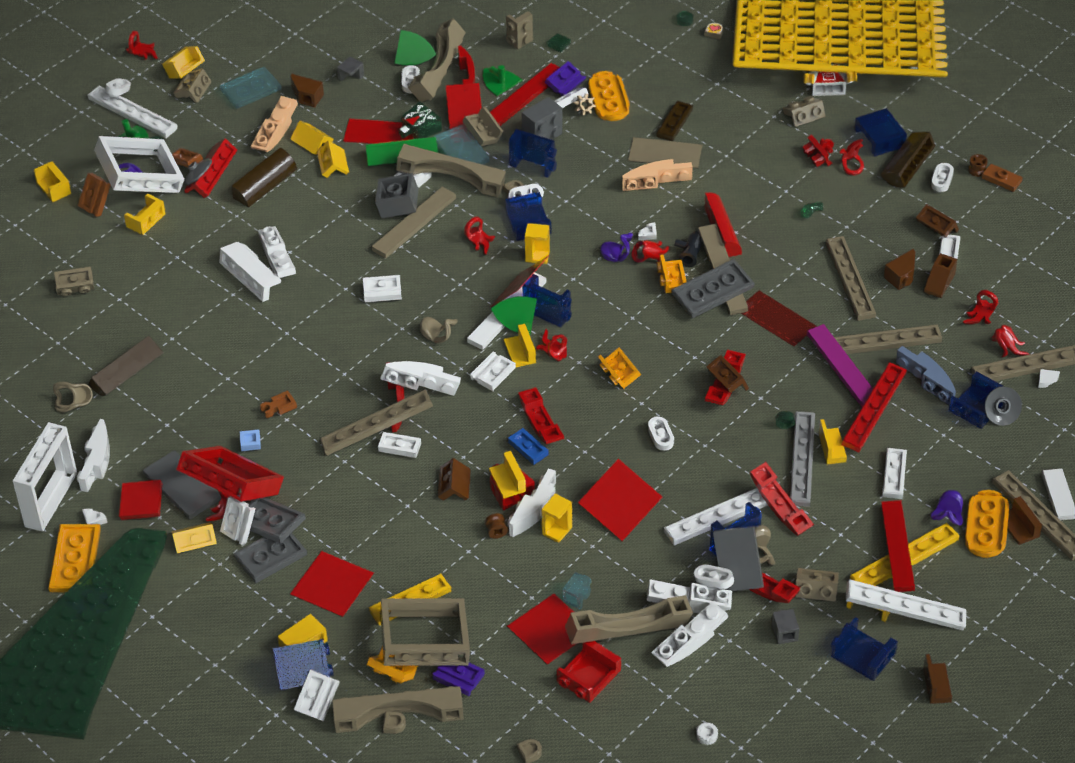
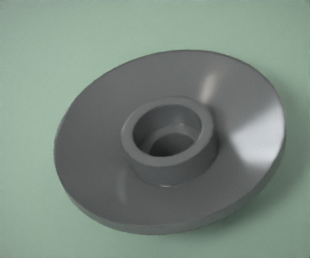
M207 158L198 163L196 161L192 162L188 167L190 171L186 176L185 184L190 185L197 181L209 169L212 160Z
M998 387L992 390L986 397L984 409L986 416L994 424L1009 425L1019 417L1022 402L1019 394L1012 388ZM1000 402L1003 404L1001 409L998 408Z

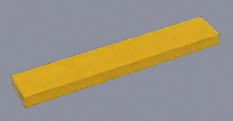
M945 523L908 543L912 566L958 541L960 535L948 523ZM889 554L850 575V580L855 581V579H859L876 586L891 578Z

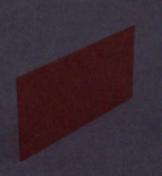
M760 290L746 301L748 312L741 313L793 347L807 336L808 330L817 327Z

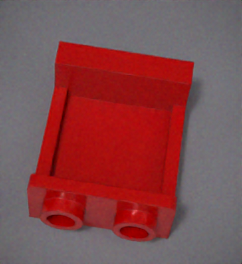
M596 641L583 642V650L564 669L561 667L557 669V682L561 687L568 688L574 692L578 698L590 703L621 671V657Z

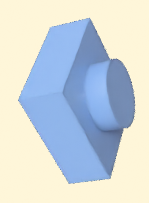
M259 430L240 431L241 451L261 449Z

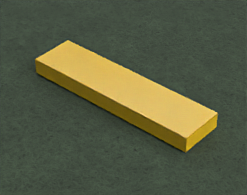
M439 574L388 599L439 598L450 593L451 586L443 575ZM381 602L369 607V612L379 626L381 625ZM389 617V621L397 617Z

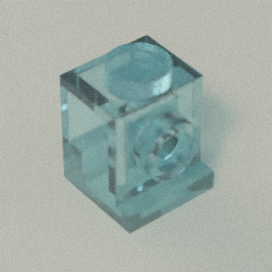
M575 572L563 588V602L581 610L583 600L587 599L591 592V579L586 575Z

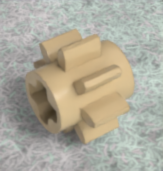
M584 94L583 98L577 95L578 100L573 102L577 107L575 111L581 110V115H585V111L592 113L590 109L596 107L592 102L594 98H588V94ZM582 102L587 103V107H584Z

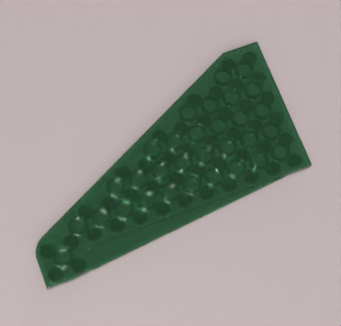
M136 528L126 532L0 659L1 730L84 740L94 706L153 569L156 568L167 539L166 531Z

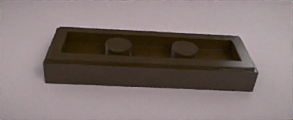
M677 100L657 131V137L674 141L691 114L693 105Z

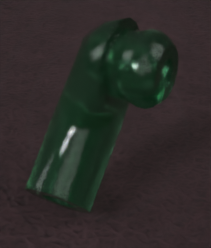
M823 203L805 204L801 209V216L803 218H810L814 212L823 211Z

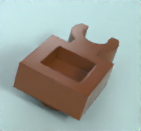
M289 391L271 397V402H264L260 405L261 411H265L266 418L272 417L275 412L282 415L297 408V403Z

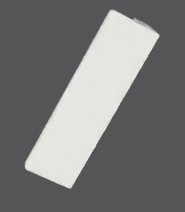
M240 242L220 248L219 263L262 302L269 300L270 287L281 283V279Z

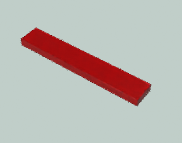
M550 63L494 108L490 113L500 126L503 125L549 87L545 83L546 79L560 67Z
M889 362L841 445L860 453L903 380L907 369Z
M902 501L881 502L894 591H915Z

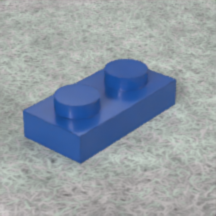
M524 428L508 437V443L533 465L549 455L548 449Z

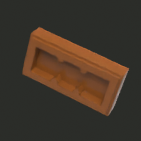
M183 148L172 153L176 164L187 168L192 162L196 161L198 163L203 160L201 154Z
M990 164L982 174V179L1012 192L1016 190L1023 177L993 164Z

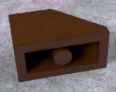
M912 249L885 265L884 278L898 290L909 286L913 282L915 250Z

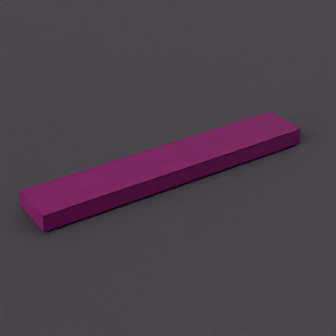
M824 324L808 330V337L860 406L863 407L873 390L871 385Z

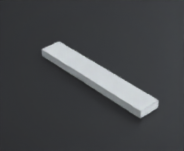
M98 86L88 94L89 100L164 138L169 137L178 129L177 124L121 96H109L105 92V88Z
M534 273L520 290L505 299L516 296L533 297L546 283V277ZM491 312L467 338V343L484 350L505 326Z
M756 488L664 527V533L673 545H677L766 507L768 504Z
M853 580L847 582L846 601L959 630L966 628V609Z

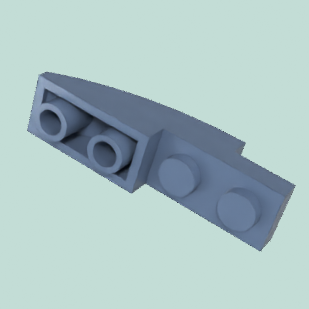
M900 347L897 350L896 363L914 374L915 377L922 380V388L952 406L956 391L945 371L925 353L921 352L919 355H915L905 347Z

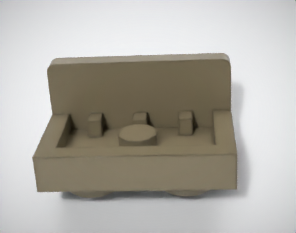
M528 11L517 18L511 15L506 16V39L510 45L517 49L533 41L532 14Z
M814 96L805 97L804 101L790 102L788 106L783 107L784 114L792 117L793 125L796 127L825 117L823 101L814 98Z
M482 107L478 114L465 116L463 119V123L481 146L497 143L503 133V129L486 107Z
M91 267L54 272L55 287L58 295L69 296L74 292L88 293L95 289Z

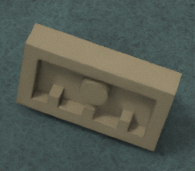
M203 68L190 71L184 76L173 94L176 98H187L190 96L194 103H197L207 90L211 80Z
M798 568L796 586L800 587V591L795 597L835 602L839 573Z

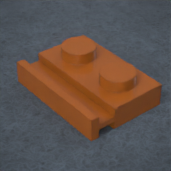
M88 173L78 206L89 213L95 214L96 217L101 216L111 184L94 173Z

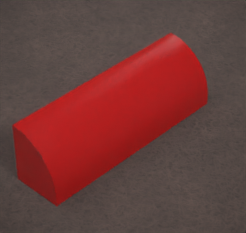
M705 193L704 209L710 224L717 225L728 256L742 255V248L720 196L715 193Z

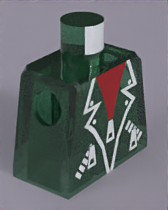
M418 102L402 115V128L398 130V133L402 138H406L409 135L414 139L430 137L442 131L441 117L421 102Z

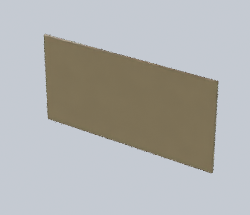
M633 137L628 161L652 163L673 159L674 164L692 162V167L698 168L703 145Z

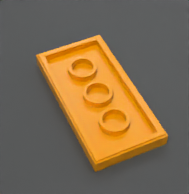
M60 524L49 582V592H78L91 588L101 531L100 524Z

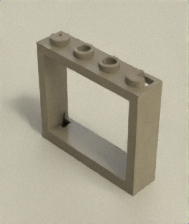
M464 598L381 599L380 618L384 666L469 665L470 645ZM389 617H458L461 644H391Z

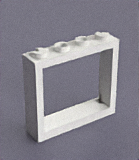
M98 137L94 151L113 190L180 192L184 177L163 139ZM112 153L157 155L166 174L121 172Z
M48 422L13 480L26 528L44 531L77 475L69 435L65 426ZM53 457L56 470L37 501L34 488Z

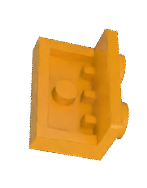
M660 255V262H657V272L661 273L660 285L664 286L665 293H672V289L687 282L682 260L665 261L664 255Z
M620 347L605 359L601 354L598 356L601 360L599 364L605 373L610 372L609 378L615 385L619 383L623 389L641 375Z
M383 645L379 655L369 657L367 663L368 666L373 668L374 672L391 676V680L397 683L412 680L418 667L384 666Z

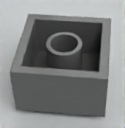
M550 97L522 111V138L535 149L562 134V107Z
M413 173L378 179L375 203L381 218L416 212L419 189Z

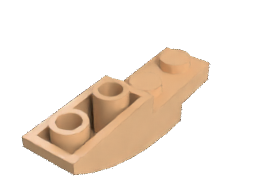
M284 96L280 97L270 118L264 120L251 148L269 152L277 145L292 123L291 116L298 105L297 100Z
M668 159L637 167L622 175V191L658 188V183L692 180V162L674 164L673 159Z

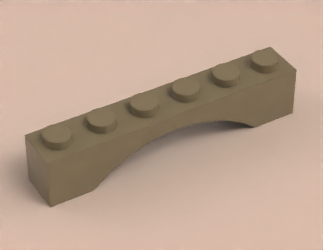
M454 18L441 23L436 32L437 53L433 66L429 71L413 77L408 87L420 102L429 101L435 97L436 91L441 85V81L446 75L454 55L458 51V46L463 41L466 32Z
M407 144L403 145L397 158V171L408 174L413 173V175L429 172L450 174L471 183L481 193L499 198L505 182L506 171Z
M685 595L666 598L647 608L622 614H602L592 610L570 613L565 628L571 644L678 628L681 625L685 627L693 612Z
M450 686L440 689L405 691L392 694L384 693L373 696L364 695L354 698L344 697L333 700L336 733L358 731L370 721L384 716L385 711L421 713L442 722L464 720L461 687Z

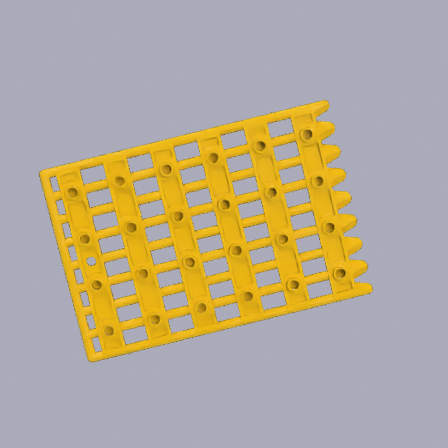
M942 0L736 1L733 67L840 73L857 72L861 74L947 77L948 75L946 71L937 70V68L947 67V63L936 60L947 58V54L935 51L946 49V44L935 42L946 40L945 35L935 34L936 32H944L945 27L934 25L945 23V18L933 16L944 14V9L935 8V6H943L944 2ZM832 1H833V2H848V4H837V3H832ZM865 3L882 4V6H880V5H865ZM899 5H915V7H902ZM765 7H778L781 9H765ZM798 8L815 9V11H802L798 10ZM832 10H843V11H848V13H846V12H832ZM866 12H882V14H867ZM899 13L915 14V16L899 15ZM764 15L781 16V18H767ZM798 17L814 18V20L798 19ZM832 19H848V21H832ZM866 20L882 21V23L866 22ZM900 22H916V24H900ZM764 24H773V25H781V26H780V27H772V26H764ZM798 26H814V28H798ZM832 27L848 28V30L832 29ZM866 29H879L882 30V32L866 31ZM900 30L916 31V33H901ZM763 33H777L780 36L763 35ZM797 34L814 35V37H797ZM832 36L848 37V39L832 38ZM866 38H882V40H866ZM900 39L916 40V42H903ZM763 42H780V45L763 44ZM797 43L814 44V46H799ZM831 45L848 46V48L831 47ZM866 47H882V49H866ZM900 48L917 49V51L900 50ZM762 51H779V54L762 53ZM797 52L814 53V55H798ZM831 54L848 55V57L831 56ZM866 56H883V59L866 58ZM901 57L917 58V60H903ZM762 60H779V63L762 62ZM797 61L814 62V64H797ZM831 63L848 64V66L831 65ZM866 65H883V68L866 67ZM901 66L917 67V69H901Z

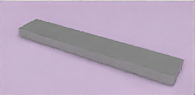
M796 411L790 499L796 506L810 507L815 413Z

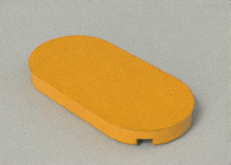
M610 71L595 73L588 81L590 96L594 98L592 102L596 105L594 107L595 113L598 117L607 121H617L625 118L629 113V101L621 77L617 74L613 75V72Z
M982 490L977 495H973L968 503L965 544L967 549L978 557L990 558L997 556L1006 546L1009 502L998 491Z

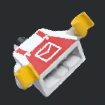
M811 71L804 74V83L808 86L813 84L812 96L845 95L846 84L857 81V72Z

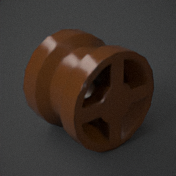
M981 154L971 156L968 168L969 173L977 177L982 176L986 170L988 159Z
M491 514L485 519V525L491 538H501L508 532L502 514Z

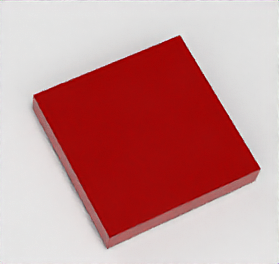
M150 480L122 483L120 519L160 517L162 481Z

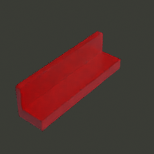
M226 138L211 148L205 158L212 160L211 166L197 181L187 185L184 192L188 193L195 189L203 198L210 194L237 152V149Z

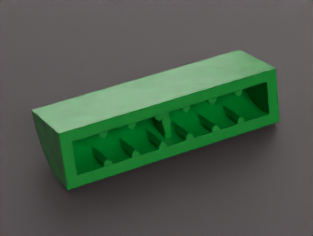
M430 137L366 145L368 166L397 163L398 155L404 144L438 153L437 138Z

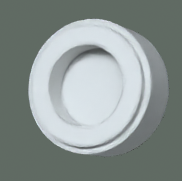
M702 723L697 727L696 738L702 744H713L718 738V729L712 723Z

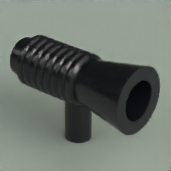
M698 231L691 233L687 242L678 239L675 241L674 246L684 249L679 256V260H682V264L685 267L696 265L697 254L702 245Z

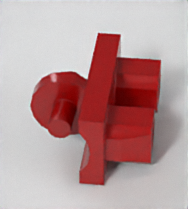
M811 134L807 137L809 142L802 147L804 153L808 157L815 152L817 153L811 157L816 167L824 163L830 166L832 162L828 158V152H833L834 142L831 139H821L819 143Z

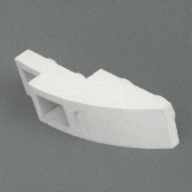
M276 226L258 230L273 273L279 278L296 274L295 267L285 249V243Z
M410 361L386 363L380 378L381 380L414 390L422 386L452 396L455 395L461 380L460 377L443 373V367Z
M100 419L97 426L93 427L92 435L85 443L84 450L87 453V457L82 471H79L77 475L80 490L84 492H89L95 478H104L108 467L110 444L103 419Z
M548 468L545 475L540 477L537 490L534 489L531 496L525 494L522 501H518L514 515H511L507 522L509 536L514 537L526 531L542 518V508L555 494V470Z
M649 580L647 601L659 603L666 598L686 595L693 613H700L712 601L724 611L731 609L732 591L696 583H692L690 587Z
M712 601L685 627L681 625L652 651V654L666 667L675 664L712 638L714 630L728 618V614Z

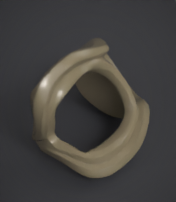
M425 317L420 322V332L428 340L440 344L448 340L451 327L455 326L458 320L446 319L444 325H442L432 317ZM445 329L446 335L438 337L439 333Z
M57 382L53 385L54 394L57 396L55 409L58 412H68L85 406L92 399L93 393L87 384ZM68 388L72 391L74 399L71 404H60L62 400L60 389Z
M755 526L758 548L765 553V556L760 558V563L768 561L770 565H774L776 562L767 549L771 532L767 526Z

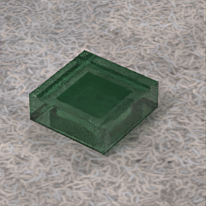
M557 33L547 42V46L561 53L571 44V39Z

